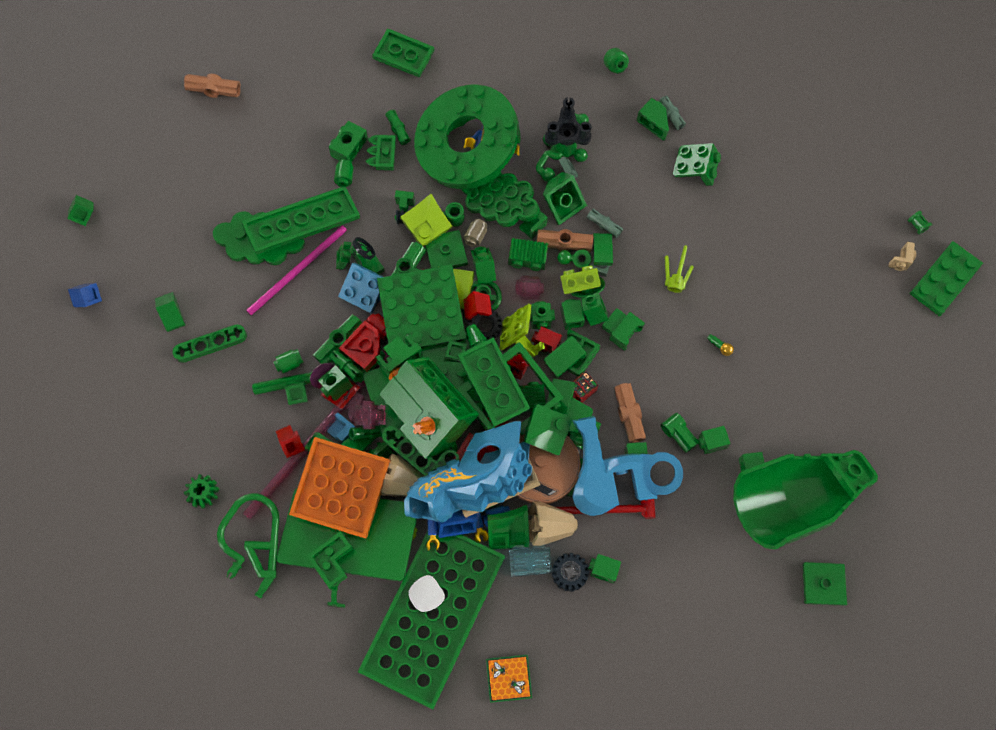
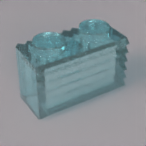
M524 545L513 546V549L509 550L510 576L551 574L550 547H545V545L533 546V548H525Z

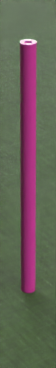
M343 225L340 226L246 310L248 314L252 316L342 236L347 229Z

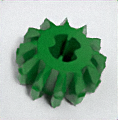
M199 474L197 480L191 477L192 483L185 484L189 489L184 491V495L188 496L186 501L192 503L194 508L200 505L202 509H205L206 503L210 506L213 505L211 499H218V496L214 494L219 492V488L215 487L217 482L211 480L209 475L203 477V475Z

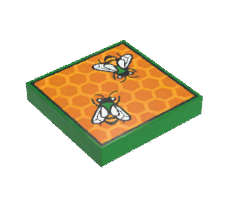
M528 655L486 659L490 703L532 698Z

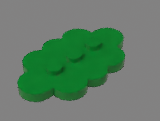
M500 172L497 178L485 185L471 189H461L466 195L465 204L471 213H481L486 221L497 220L498 224L502 227H511L518 220L532 221L540 212L537 201L533 199L534 190L532 185L528 181H518L516 175L512 173L502 174Z
M246 211L238 212L232 217L231 223H220L213 230L214 240L218 245L226 247V253L230 259L234 261L247 259L248 262L254 265L264 261L270 265L283 263L287 254L299 253L304 248L305 239L303 238L256 255L241 221L264 214L265 212H259L255 215Z

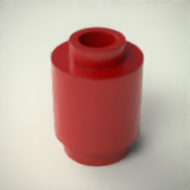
M379 313L371 314L366 322L379 331L380 339L386 341L387 333L384 317Z

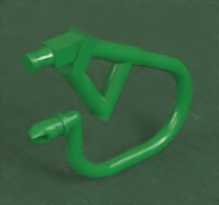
M250 493L238 498L219 524L217 541L222 551L236 560L227 571V578L232 573V576L229 578L232 579L236 576L238 570L242 568L241 565L245 558L226 544L224 539L226 526L239 507L247 501H260L270 509L272 513L270 542L245 541L244 549L258 578H264L258 591L254 594L261 599L262 595L277 578L276 558L279 511L274 502L266 496ZM254 549L269 550L268 570L263 569Z

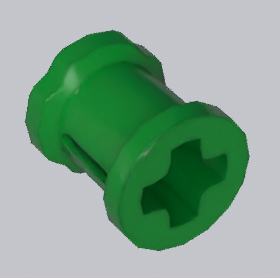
M921 210L907 220L918 230V235L933 225L924 218Z

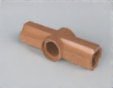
M187 74L184 79L185 90L202 92L212 98H216L219 95L238 97L241 91L240 81L222 79L216 74H208L207 76Z
M568 229L560 231L538 230L537 242L548 243L549 248H557L560 251L585 249L591 252L593 235L572 233ZM561 239H567L569 242H562Z
M631 383L620 384L614 390L619 405L620 421L622 424L624 423L629 443L643 441L646 439L641 422L642 413L639 404L636 403Z

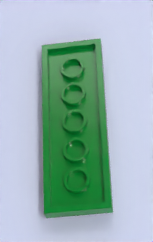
M343 186L241 222L255 254L258 255L360 219V214L347 188Z

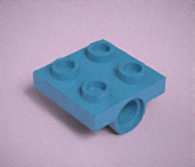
M354 262L351 264L338 297L369 313H373L376 304L381 300L377 278L383 276Z

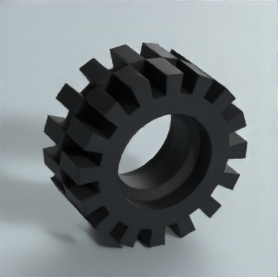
M492 308L490 316L477 314L468 321V326L472 324L477 326L482 318L491 320V330L482 332L487 340L493 337L496 339L502 330L501 317Z

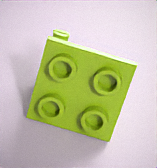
M528 303L524 307L519 308L514 314L507 316L503 320L499 349L504 350L511 344L520 342L531 357L537 356L539 351L545 349L544 343L539 342L534 346L525 336L529 330L531 304Z

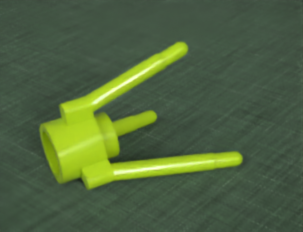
M686 245L683 248L677 274H673L672 277H670L668 255L665 256V286H668L667 289L674 293H681L682 290H685L686 283L694 268L691 265L683 279L681 273L687 251Z

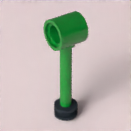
M452 202L447 205L445 211H442L453 227L463 224L465 220L464 208L460 203ZM396 210L395 220L397 225L399 223L404 224L400 219L405 214L404 210ZM453 213L459 214L458 216H452Z

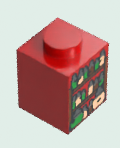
M586 371L573 381L576 384L573 398L583 403L598 389L599 385Z

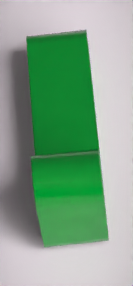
M389 426L382 432L383 440L424 476L428 475L427 472L447 465L445 457L448 454L455 455L456 460H459V455L456 451L446 450L437 461L429 457L427 458V465L419 467L417 459L421 455L399 429ZM395 431V436L399 440H401L402 437L404 438L402 441L399 442L397 448L394 447L395 445H397V442H395L393 439H390L389 441L387 440L389 438V436L387 435L388 432L393 433ZM407 443L411 444V453H402V446Z

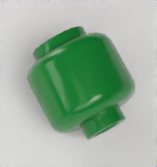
M612 48L604 55V65L612 73H622L628 67L629 58L621 49Z

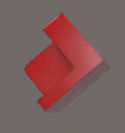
M474 291L463 299L466 319L470 320L477 314L485 316L492 314L490 295Z

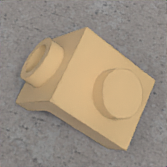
M907 242L901 249L900 257L895 256L889 262V267L898 271L907 270L916 258L915 243Z

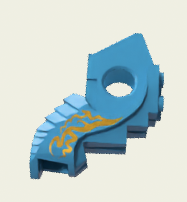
M514 421L484 432L475 433L460 462L455 459L446 462L447 465L438 467L434 471L427 472L428 475L418 478V481L409 487L410 490L404 499L405 516L443 523L451 518L456 511L483 512L488 504L492 502L503 503L508 496H515L517 492H522L524 483L532 473V466L528 463L530 444L525 442L519 443L521 422ZM495 445L500 449L485 453L480 462L477 460L478 452L486 446Z

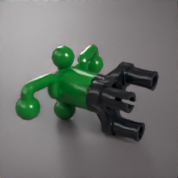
M568 97L563 100V107L560 110L558 122L552 121L548 123L547 131L543 136V143L546 146L552 147L540 157L536 164V172L546 182L555 177V172L552 168H543L548 158L559 160L562 157L573 155L577 162H584L588 157L585 149H577V144L587 145L590 143L592 125L589 123V118L586 114L575 113V101L571 97L569 102Z

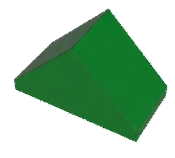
M174 292L155 298V308L167 332L185 326Z

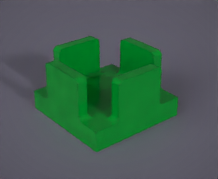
M409 335L405 336L406 344L400 337H397L384 346V350L389 356L386 359L387 364L380 355L376 357L377 363L386 373L388 379L389 374L394 369L402 367L407 360L423 358L422 348Z

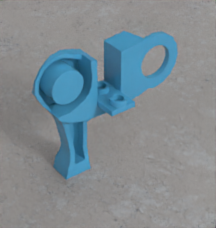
M591 416L572 420L583 439V463L572 495L574 504L581 513L590 516L602 515L619 505L614 472H616V475L628 473L630 469L635 497L638 500L657 499V495L670 494L681 485L683 468L680 461L674 455L667 452H656L654 454H624L603 459L598 439L596 417ZM659 461H667L674 468V478L665 486L656 485L650 477L652 466Z

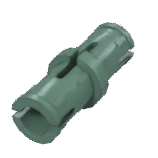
M668 96L662 97L659 102L666 107L667 119H670L676 130L682 129L686 122L680 116L678 108L672 104Z
M594 208L587 215V218L600 226L601 230L608 231L616 238L623 231V228L611 221L610 217H605Z

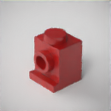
M541 326L539 332L535 331L531 341L534 342V346L539 342L544 343L545 349L541 351L552 353L559 347L562 335Z
M520 354L507 363L512 367L511 372L513 376L519 380L522 379L529 367Z
M291 425L276 431L286 458L305 451L298 431H293Z

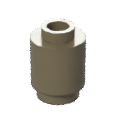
M480 219L472 221L463 237L465 243L470 247L480 246L487 232L488 225Z

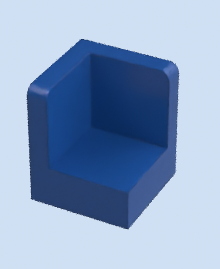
M96 283L82 284L68 289L74 307H87L102 301Z

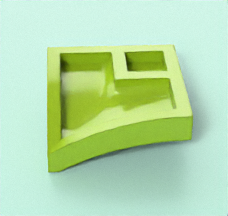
M432 194L428 195L419 204L400 217L416 241L423 247L452 228L451 223L440 209Z

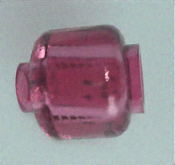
M523 275L516 281L515 291L523 300H537L540 294L544 292V284L541 283L538 276Z

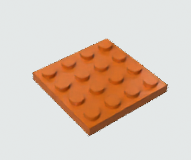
M314 437L289 515L367 539L391 460Z

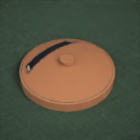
M525 434L520 435L519 443L524 442ZM566 436L559 456L530 445L529 459L540 482V486L521 493L516 497L528 503L536 501L546 504L554 503L564 498L575 486L580 472V457L575 444Z

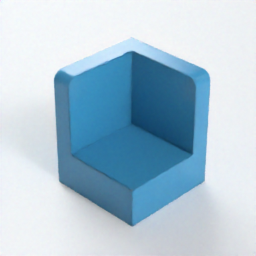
M337 412L335 415L336 421L329 427L327 432L342 444L349 437L350 428L356 427Z

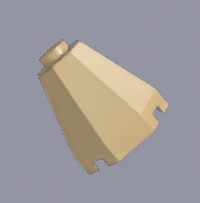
M391 454L389 457L391 462L388 467V473H386L381 495L407 496V492L410 490L409 487L424 475L400 456Z
M532 502L528 515H532V518L528 521L529 541L533 542V546H542L572 536L574 531L577 530L578 523L573 514L543 502Z

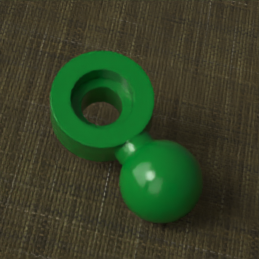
M579 249L574 254L567 250H562L557 255V260L560 264L567 265L573 262L578 268L589 266L592 259L590 252L585 249ZM584 255L586 260L580 261L579 256Z

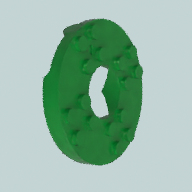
M471 84L453 88L436 98L422 114L414 138L417 159L426 173L443 186L454 189H471L485 185L499 176L501 170L512 158L517 144H520L521 133L518 117L509 100L502 93L491 87ZM473 119H478L482 122L484 136L476 148L463 153L451 149L447 136L452 130L464 126Z

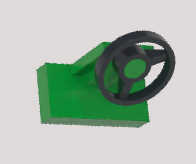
M356 237L352 242V248H350L351 255L355 261L377 274L383 273L385 269L376 257L374 248L363 238Z

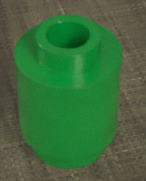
M341 159L336 164L334 182L339 187H348L352 184L354 167L351 161Z
M291 349L275 356L276 361L273 362L277 371H282L283 374L300 367V364L304 363L298 349Z

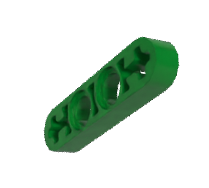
M232 325L176 345L172 351L173 356L179 362H188L244 342L247 338V332L241 325ZM236 331L240 332V337L238 338L235 336ZM223 336L224 342L217 345L214 343L216 337ZM203 342L206 344L204 350H196L198 343ZM182 349L185 351L183 357L180 356V350Z

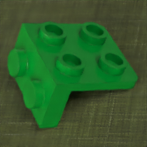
M713 143L682 145L679 147L673 175L675 177L700 176L706 186H713L714 179L717 177V167L721 161V154Z

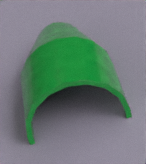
M851 450L846 453H824L820 456H811V454L794 456V454H787L741 471L734 484L733 500L737 516L750 537L764 548L776 550L831 526L864 489L873 486L877 482L878 475L865 456L857 450Z

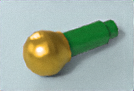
M711 334L708 336L707 339L718 347L723 355L730 356L733 353L734 347L731 344L724 343Z

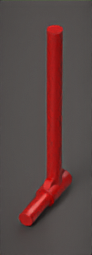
M654 499L642 500L640 504L618 505L606 512H641L645 519L656 518ZM576 506L556 507L571 514H583Z

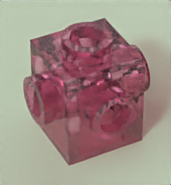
M363 401V405H355V425H363V429H375V425H386L385 405H375V401Z

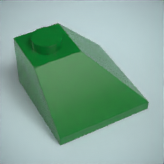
M561 172L548 181L543 196L557 225H561L587 206L572 174Z

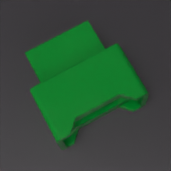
M616 308L609 316V320L604 322L602 329L611 335L609 339L611 342L625 351L629 339L635 332H640L643 329L645 322L631 312L626 315Z

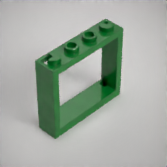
M518 342L505 352L503 357L508 363L520 354L553 396V399L545 404L544 407L555 411L561 406L560 401L563 399V396L523 345ZM468 380L457 390L479 413L476 419L486 431L493 429V425L469 396L468 392L474 388L470 380ZM530 417L521 423V436L526 433Z

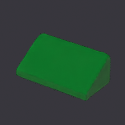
M571 336L545 357L543 361L558 378L587 353L578 341Z

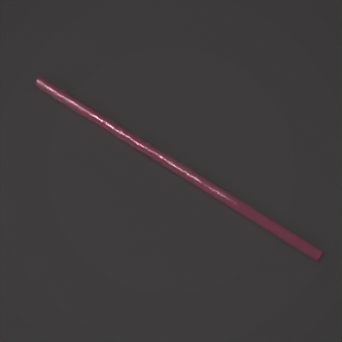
M383 350V352H384L385 355H386L383 360H384L385 363H386V361H387L386 359H387L389 356H388V354L385 352V350ZM364 380L361 383H355L354 387L303 443L304 447L315 432L324 435L336 421L335 415L337 412L341 415L366 386ZM358 385L360 389L355 393V395L350 399V401L345 405V407L343 409H340L339 407L341 406V404L346 400V398ZM305 450L293 455L259 494L269 498L305 457L308 451ZM253 500L243 514L251 519L263 503Z

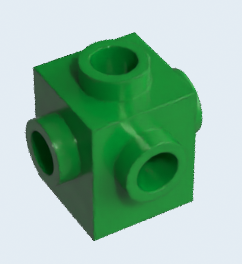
M544 301L532 303L530 314L531 328L540 330L542 326L550 329L551 322L555 321V311L551 309V303Z

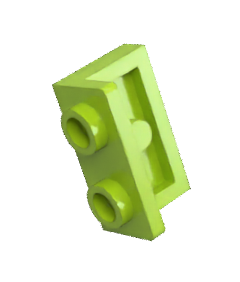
M592 265L582 267L581 272L575 273L574 269L564 271V275L560 276L564 294L601 286L598 269H593Z

